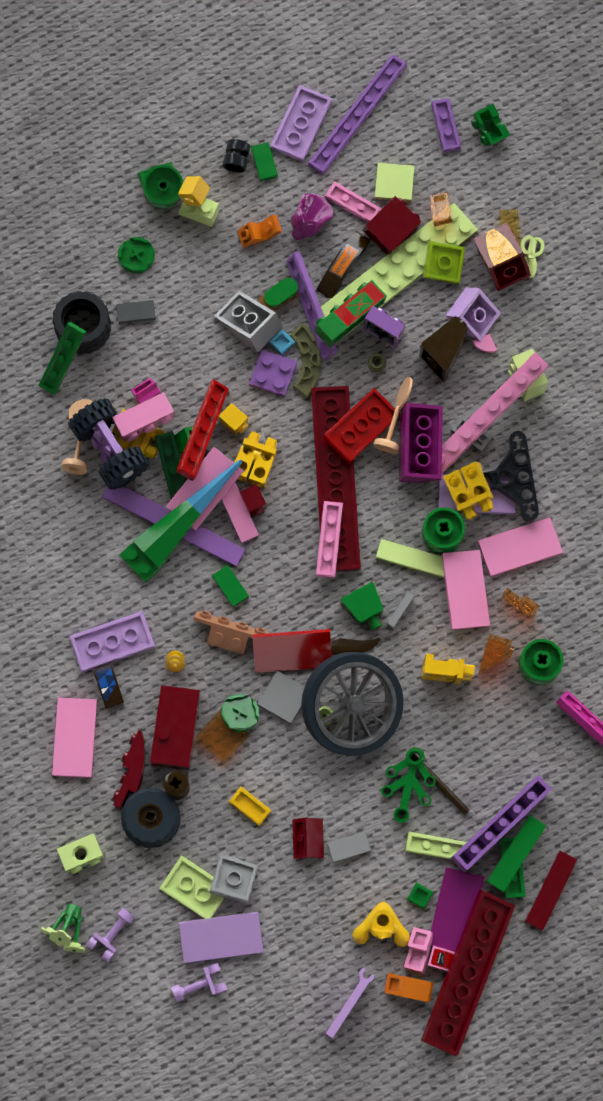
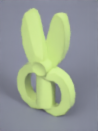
M528 235L522 239L520 247L524 255H526L525 259L531 273L529 277L532 279L537 270L536 257L543 253L545 244L540 237L534 238ZM530 240L527 251L525 250V242ZM538 242L540 244V250L539 252L535 253L536 244Z

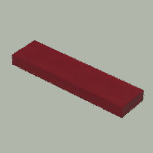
M561 850L558 852L525 920L526 923L541 931L544 930L578 859Z

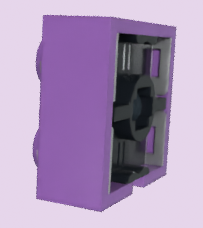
M372 306L365 317L364 331L396 349L403 338L405 325L399 318H392L387 315L384 309Z

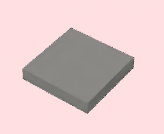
M276 671L257 705L292 724L301 708L302 694L305 686Z
M220 854L209 893L247 904L258 865Z

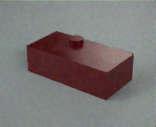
M161 685L150 758L151 766L190 770L201 695L200 690Z

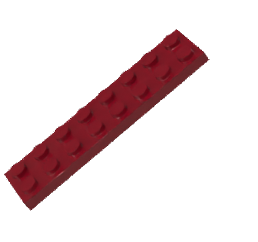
M483 890L478 891L422 1035V1042L458 1057L515 905Z

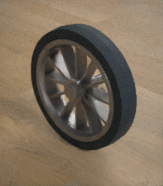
M345 652L334 655L322 662L312 672L306 682L301 702L303 720L311 736L325 749L346 756L368 754L383 746L392 737L400 723L403 713L401 685L395 673L384 662L372 655L360 652ZM351 668L350 692L340 674L341 671ZM357 668L369 670L356 691ZM334 675H336L345 696L326 686ZM375 675L381 684L362 695L371 678ZM325 688L337 695L339 702H320L323 689ZM384 689L385 702L364 701ZM319 706H342L321 719ZM365 706H385L381 720L364 710ZM362 712L379 722L371 732H369L361 716ZM343 713L333 732L330 733L324 724ZM355 715L365 733V736L354 739ZM349 717L348 740L336 738Z

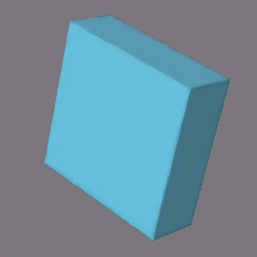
M282 329L269 341V344L283 355L295 344V341Z

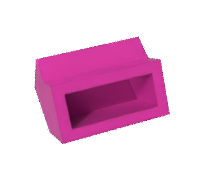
M151 378L131 390L139 404L161 394V391Z

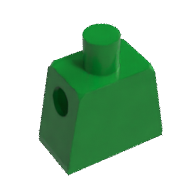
M373 581L340 599L341 605L359 626L368 623L372 631L382 626L378 616L383 614L384 609Z

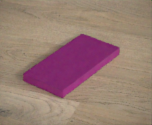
M448 867L445 868L431 927V932H433L432 947L436 946L455 952L478 891L482 890L485 877L468 872L463 873V871Z

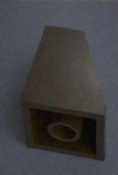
M456 316L424 340L420 346L419 356L442 382L447 380L467 336V324Z

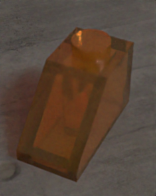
M490 634L478 674L482 675L505 663L507 657L511 658L514 647L511 646L512 640Z

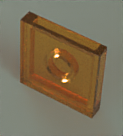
M219 710L197 734L195 739L225 764L250 736V733L247 731L235 732L224 725Z

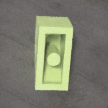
M205 198L202 206H187L183 202L178 214L212 227L219 213V203Z

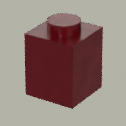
M257 484L240 491L250 516L254 515L256 517L265 512L267 504Z

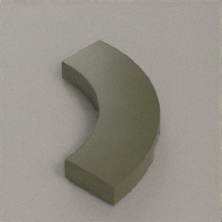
M301 322L289 335L295 341L302 358L301 372L293 388L308 399L311 395V388L316 387L319 379L321 357L314 336Z

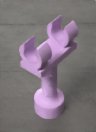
M124 908L119 911V920L114 924L107 936L102 938L97 933H94L86 944L91 950L94 949L99 941L108 947L101 957L106 962H109L117 952V949L110 944V941L113 940L125 923H131L135 918Z
M216 963L203 968L206 975L203 981L184 986V988L180 987L179 984L171 987L176 1002L184 1000V996L189 994V992L197 991L206 986L210 987L212 995L226 991L225 982L213 986L210 977L211 974L221 971L219 964Z

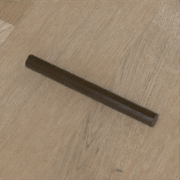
M416 754L412 755L413 761H417L419 759V757ZM424 763L430 775L436 779L435 786L465 815L470 809Z

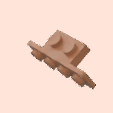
M197 611L193 618L194 621L211 626L207 644L244 655L248 639L252 638V635L269 634L263 628L248 627L246 623H235L223 616L215 617L207 611Z

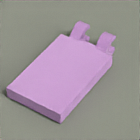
M365 968L360 970L358 974L359 984L325 1034L330 1039L334 1037L366 986L374 979V974L368 979L363 977Z

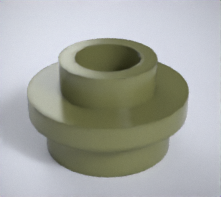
M373 354L368 359V368L373 372H381L386 367V359L381 354ZM374 361H379V362H380V365H379V366H375V365L373 364V362H374Z

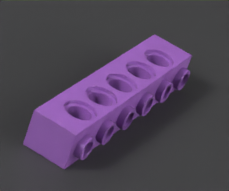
M539 775L536 776L450 859L463 873L466 872L552 789Z

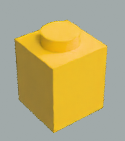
M188 176L178 195L187 206H202L210 187L201 176Z
M232 403L219 415V422L235 436L239 432L242 434L248 428V417Z

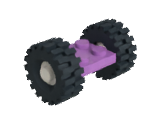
M104 398L103 400L98 399L97 402L93 401L90 405L87 404L85 408L78 410V413H75L73 418H70L68 425L80 442H84L87 439L91 440L94 448L100 451L104 466H101L99 474L110 490H114L129 484L130 481H134L136 477L141 476L142 472L147 470L146 468L149 467L150 463L137 446L134 448L130 447L128 450H122L109 430L112 427L111 425L114 424L112 417L118 413L109 399Z

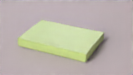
M182 855L159 888L203 919L212 918L224 900V897L209 893L214 877Z

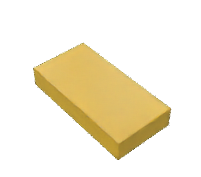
M241 786L229 800L230 804L258 826L263 823L272 811Z

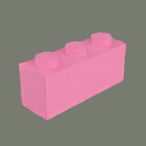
M163 392L112 418L123 442L127 440L130 442L137 439L138 435L144 432H152L160 424L166 425L175 418V414Z

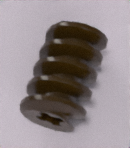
M174 770L164 779L163 786L165 791L174 800H181L188 795L190 785L187 776L183 772ZM176 782L179 783V788L177 789L174 787Z

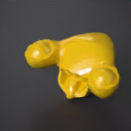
M384 901L377 904L352 933L353 941L357 944H365L369 939V933H372L374 937L380 940L392 937V934H394V942L399 947L407 946L410 940L409 932L403 927L389 904Z

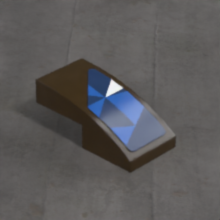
M112 664L93 669L105 708L124 703Z

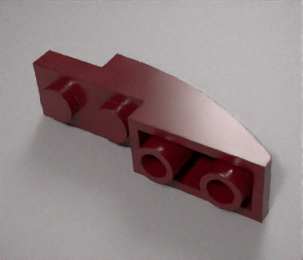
M138 730L137 734L133 733L129 741L131 747L128 752H124L121 759L122 766L128 770V773L124 772L120 780L122 786L119 791H115L112 798L113 806L122 810L129 793L134 794L139 791L143 779L146 751L144 736L140 730Z

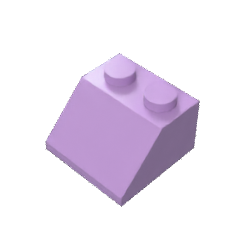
M466 287L448 311L446 317L449 321L455 316L459 320L462 319L468 327L467 335L481 342L501 313L480 288Z

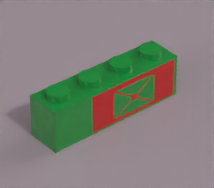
M373 280L367 284L364 282L358 287L354 295L352 293L343 300V304L340 306L337 304L330 310V314L327 317L322 316L316 322L315 333L331 347L361 323L372 306L378 308L383 305L387 295Z

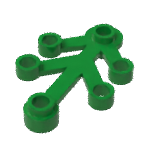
M414 747L409 749L403 761L386 769V775L389 778H395L399 771L409 766L408 773L390 785L383 786L381 789L383 796L391 797L394 791L404 786L400 807L396 808L393 814L394 819L399 823H405L410 817L407 808L412 787L420 798L421 805L429 806L432 802L431 797L425 793L415 777L418 768L424 777V783L427 787H433L436 784L435 777L430 775L424 765L425 754L420 748ZM413 754L419 755V759L417 761L412 760ZM391 768L395 769V774L393 776H390L388 774V771ZM429 777L433 778L434 780L433 784L428 785L426 783V780ZM385 788L391 789V793L389 795L384 794ZM423 797L429 798L428 804L422 803ZM401 811H404L406 814L405 818L400 819L398 817V814Z

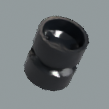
M239 139L228 140L225 150L227 154L224 155L222 164L223 168L236 173L245 172L247 166L246 158L249 157L251 148L250 144Z

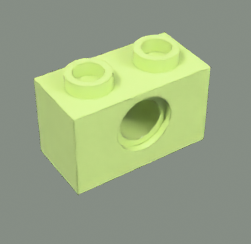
M94 833L57 849L65 871L72 874L82 871V866L87 864L93 866L100 863V859L104 857ZM80 850H85L87 853L83 860L76 858V854Z

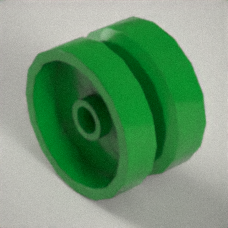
M164 164L154 166L148 170L143 181V193L147 202L159 209H167L176 205L181 199L178 195L183 185L181 174L174 167ZM160 185H167L165 189L160 188Z
M445 507L431 511L426 516L422 527L424 544L429 550L437 554L451 553L460 546L465 534V523L461 515L457 511Z
M536 639L529 642L523 649L518 661L519 671L522 677L529 683L546 685L553 682L559 675L564 663L563 654L559 646L553 641Z

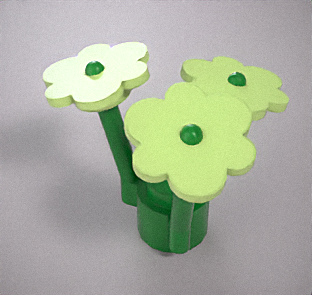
M68 904L66 909L62 910L60 917L52 928L47 927L45 929L41 927L40 931L51 941L56 942L58 946L64 945L63 950L85 953V948L81 947V944L78 943L80 924L83 919L80 916L82 909L77 905ZM63 920L65 923L62 930L55 931ZM76 923L74 940L70 942L71 937L66 933L69 924L74 925Z

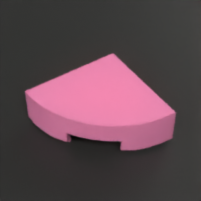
M490 334L485 335L481 342L477 339L472 341L473 345L483 352H497Z

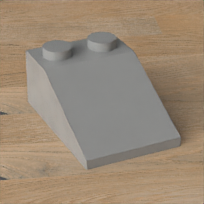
M238 291L214 316L224 327L256 352H259L283 327L274 311L241 291Z

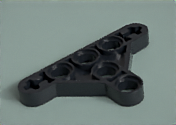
M514 431L509 437L510 451L495 471L484 472L483 474L484 477L491 479L490 490H498L519 505L522 519L526 522H533L538 517L539 508L527 439L523 432ZM515 436L522 439L520 441V449H517V442L513 441ZM523 454L526 457V461L519 463L516 461L515 456ZM526 472L529 475V479L522 481L519 479L518 474ZM503 474L508 475L510 482L502 483L499 479L500 476ZM529 490L532 493V497L524 499L521 495L522 491ZM531 503V511L535 512L532 517H529V514H525L528 510L527 504Z

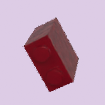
M396 196L362 230L387 255H390L422 222L419 215L406 207L407 204L403 199Z

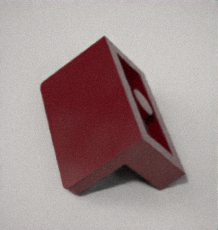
M309 817L292 819L293 859L324 858L323 819Z

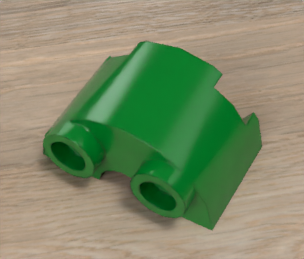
M493 103L474 113V119L471 120V124L475 130L478 129L481 135V143L484 146H491L510 136L505 124L501 122L499 113Z

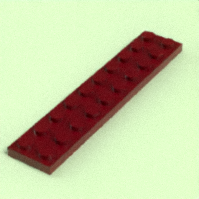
M349 386L311 388L320 532L324 501L343 503L336 572L361 570L354 459L347 464L322 438L330 428L350 411Z

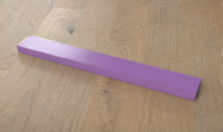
M393 54L389 57L309 161L308 166L324 175L406 68V62Z
M124 486L114 490H110L107 487L102 496L104 499L152 524L157 523L171 512ZM201 526L197 530L191 527L183 537V540L235 567L238 566L246 551L244 548Z

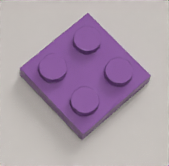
M261 350L249 385L285 397L297 361Z

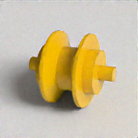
M179 651L169 652L166 656V668L171 672L181 671L185 666V656Z

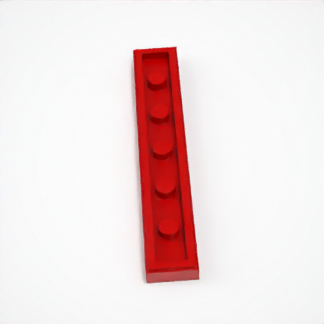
M214 379L210 381L176 471L191 481L197 476L229 388Z

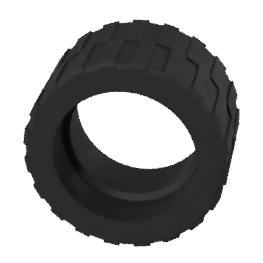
M76 291L61 298L59 303L56 304L52 321L59 341L65 330L64 323L71 313L82 309L96 313L100 320L98 327L92 333L83 337L76 352L79 354H89L99 350L109 339L111 321L107 306L101 298L87 291Z

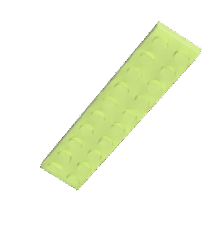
M453 203L399 245L390 255L385 256L322 305L321 309L324 316L327 317L330 314V310L337 304L339 306L343 304V300L352 293L354 295L361 284L364 282L367 284L371 280L387 295L384 304L380 306L381 308L423 275L428 241L460 246L477 233L478 229Z

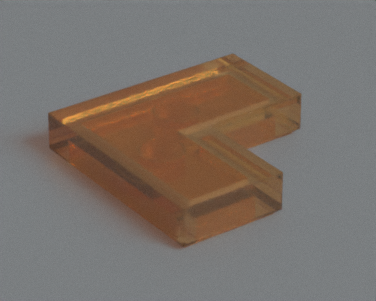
M506 588L501 596L502 599L530 619L535 617L540 608V605L526 595L521 598L509 588Z

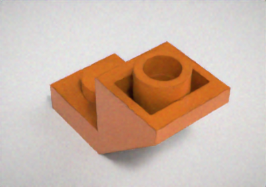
M270 215L260 223H247L237 232L242 247H247L271 240L280 234L282 229L277 215Z
M388 973L384 993L430 1002L434 982Z

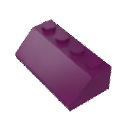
M405 403L400 409L399 482L424 483L441 480L443 406Z

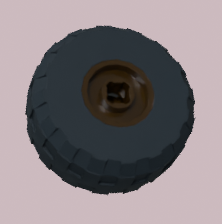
M145 788L135 792L127 799L121 814L122 827L127 837L133 843L145 848H158L170 842L178 832L181 820L180 810L176 801L168 793L157 788Z

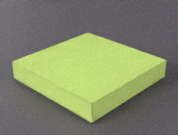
M378 163L375 199L391 200L396 196L405 202H411L414 166Z

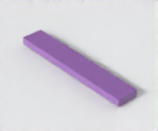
M294 252L286 260V264L291 277L298 284L297 293L323 360H328L338 350L335 344L329 347L315 333L316 322L324 314L300 252Z

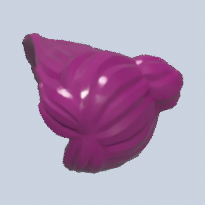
M307 193L301 197L300 204L290 221L294 240H302L305 237L314 236L333 217V209L326 198L315 193Z

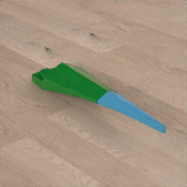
M238 460L135 538L119 554L145 583L162 568L192 525L242 464V460Z

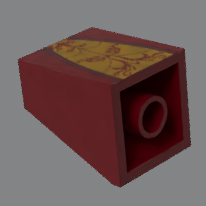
M508 223L473 238L497 291L531 276L524 253Z

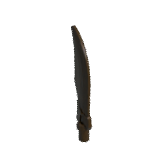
M339 638L331 641L332 655L345 652L365 653L374 648L381 639L352 640Z

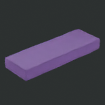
M449 98L431 101L443 153L461 150Z

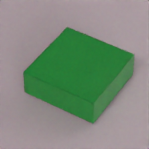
M416 882L407 901L425 909L433 891Z

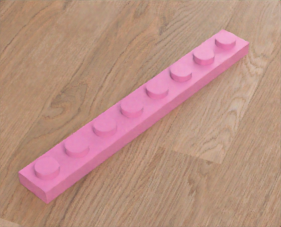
M536 352L442 445V474L550 367Z

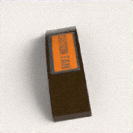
M355 231L332 261L316 290L329 298H333L359 256L363 254L371 242V239Z

